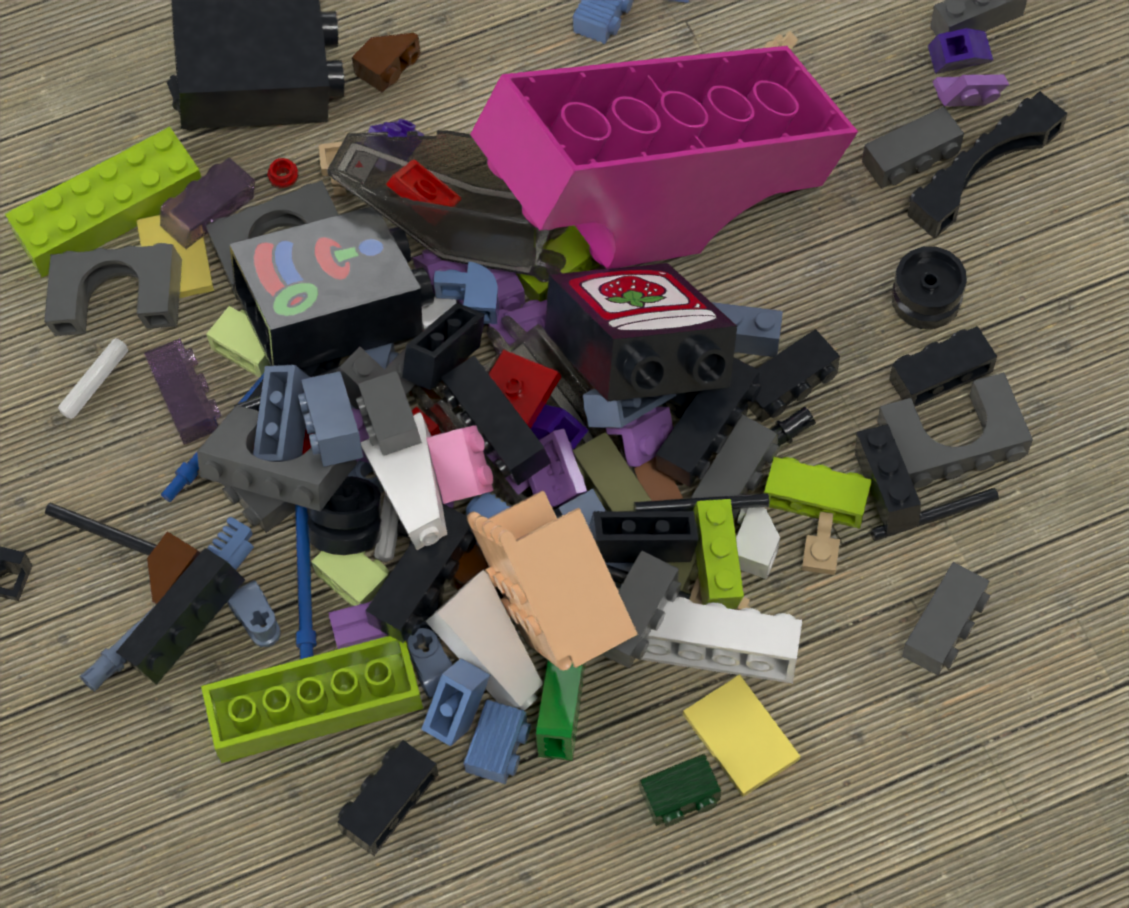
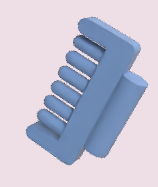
M229 517L227 519L229 527L224 526L222 529L232 538L223 532H219L218 538L227 544L215 538L212 541L213 544L222 550L213 545H208L207 549L226 560L237 570L254 548L248 542L253 533L248 526L233 517Z

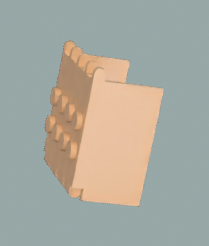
M542 490L488 519L477 512H470L468 514L467 521L489 566V568L485 569V572L488 574L494 588L498 586L503 598L500 600L509 618L512 616L526 644L559 669L568 670L571 667V661L576 668L638 635L580 508H576L557 518L545 491Z

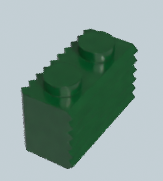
M705 754L639 780V789L656 826L662 823L667 827L673 826L684 820V815L687 813H692L694 810H697L698 813L707 812L715 808L717 802L721 800V788Z

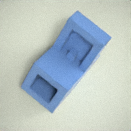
M468 262L467 273L452 269L435 271L434 288L436 298L464 300V306L485 314L484 324L498 323V287L496 279L489 269L481 264Z

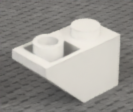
M765 507L742 508L737 524H740L741 527L736 535L740 570L767 579L778 553L780 536Z

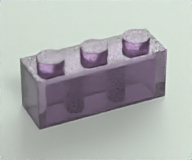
M227 158L221 164H214L205 176L198 181L190 182L182 193L175 198L167 199L163 203L160 213V227L185 249H188L208 233L205 225L213 223L218 218L231 216L254 198L255 179L230 158Z
M179 338L145 352L149 367L183 444L186 445L212 434L218 427L216 418L221 417V413L215 399L208 401L205 392L210 391L203 373L197 375L193 368L198 365L192 348L185 349Z

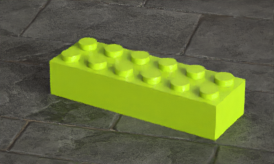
M169 126L5 213V216L17 240L41 278L49 274L50 256L52 254H63L66 251H93L136 228L138 219L158 216L206 189L199 168Z
M391 636L201 686L214 748L221 763L423 709L406 641L402 643Z

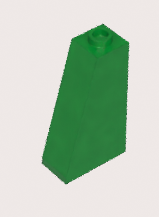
M548 660L536 729L538 757L573 761L586 662L575 668L571 661V667L568 670H561Z

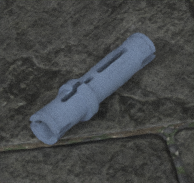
M149 612L109 649L105 648L100 653L101 657L79 676L92 691L95 692L116 671L120 672L124 668L123 664L126 661L116 651Z

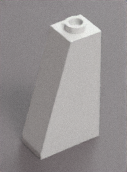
M420 412L413 417L422 443L383 456L379 444L372 446L370 438L361 442V447L416 550L424 546H430L441 537L447 535L441 493L426 439L431 437Z
M482 570L460 588L426 622L459 659L462 658L490 674L486 690L499 704L525 710L538 698L535 692L543 683L488 574Z

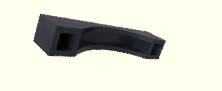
M1041 91L1031 99L1029 97L1025 98L1012 115L1002 117L995 129L989 134L983 133L969 151L960 152L951 166L946 170L940 169L924 188H917L909 198L910 205L907 216L935 239L957 220L962 193L970 180L983 167L1009 153L1043 148L1063 131L1068 113Z

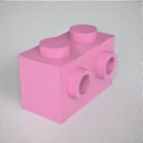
M476 425L426 438L443 504L493 491V474L490 467L486 464L483 453L484 440L478 432Z

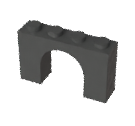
M319 181L314 184H306L291 193L275 196L272 200L260 205L249 206L229 217L218 218L213 223L205 226L210 242L236 300H239L234 289L229 244L261 236L274 228L284 226L295 227L339 214L323 181Z
M156 243L153 246L143 247L125 246L124 248L109 250L97 248L86 252L66 251L63 254H52L50 256L44 322L55 336L86 334L88 304L94 290L101 283L112 277L131 276L139 280L137 315L145 327L150 329L178 326L182 258L173 244Z
M1004 372L973 381L969 397L981 423L983 434L976 441L966 446L951 447L933 440L924 430L911 398L880 406L877 423L879 426L889 425L915 488L925 487L932 481L941 478L954 479L961 476L964 472L973 469L978 471L986 470L994 466L995 463L1005 460L1015 462L1021 460L1029 453L1033 439Z
M238 405L234 407L197 451L201 478L317 511L323 509L357 464L356 459L323 467L320 454L313 455L312 448L302 456L289 461L272 462L259 459L253 455L259 411Z

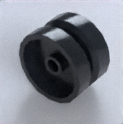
M923 246L907 253L900 260L896 269L895 282L892 289V305L897 315L907 324L919 329H937L949 324L959 312L967 284L966 270L961 260L952 252L934 246Z
M347 476L321 511L307 508L309 515L307 529L310 543L320 551L336 555L358 554L373 548L380 541L382 534V521L379 515L381 511V493L378 486L360 477Z

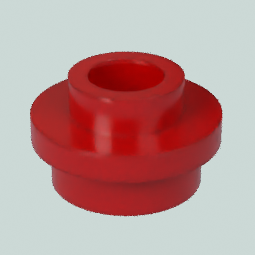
M278 158L271 163L267 175L273 186L287 188L297 181L299 172L297 166L287 158Z

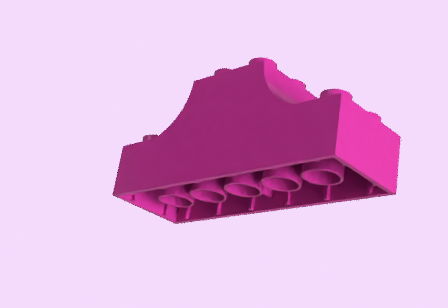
M788 46L501 74L470 135L488 158L487 163L490 170L497 177L504 180L523 206L522 212L524 217L532 225L538 227L539 230H553L559 227L575 225L590 245L589 250L592 257L599 264L607 269L699 254L726 224L763 199L776 193H787L789 191L822 186L858 131Z

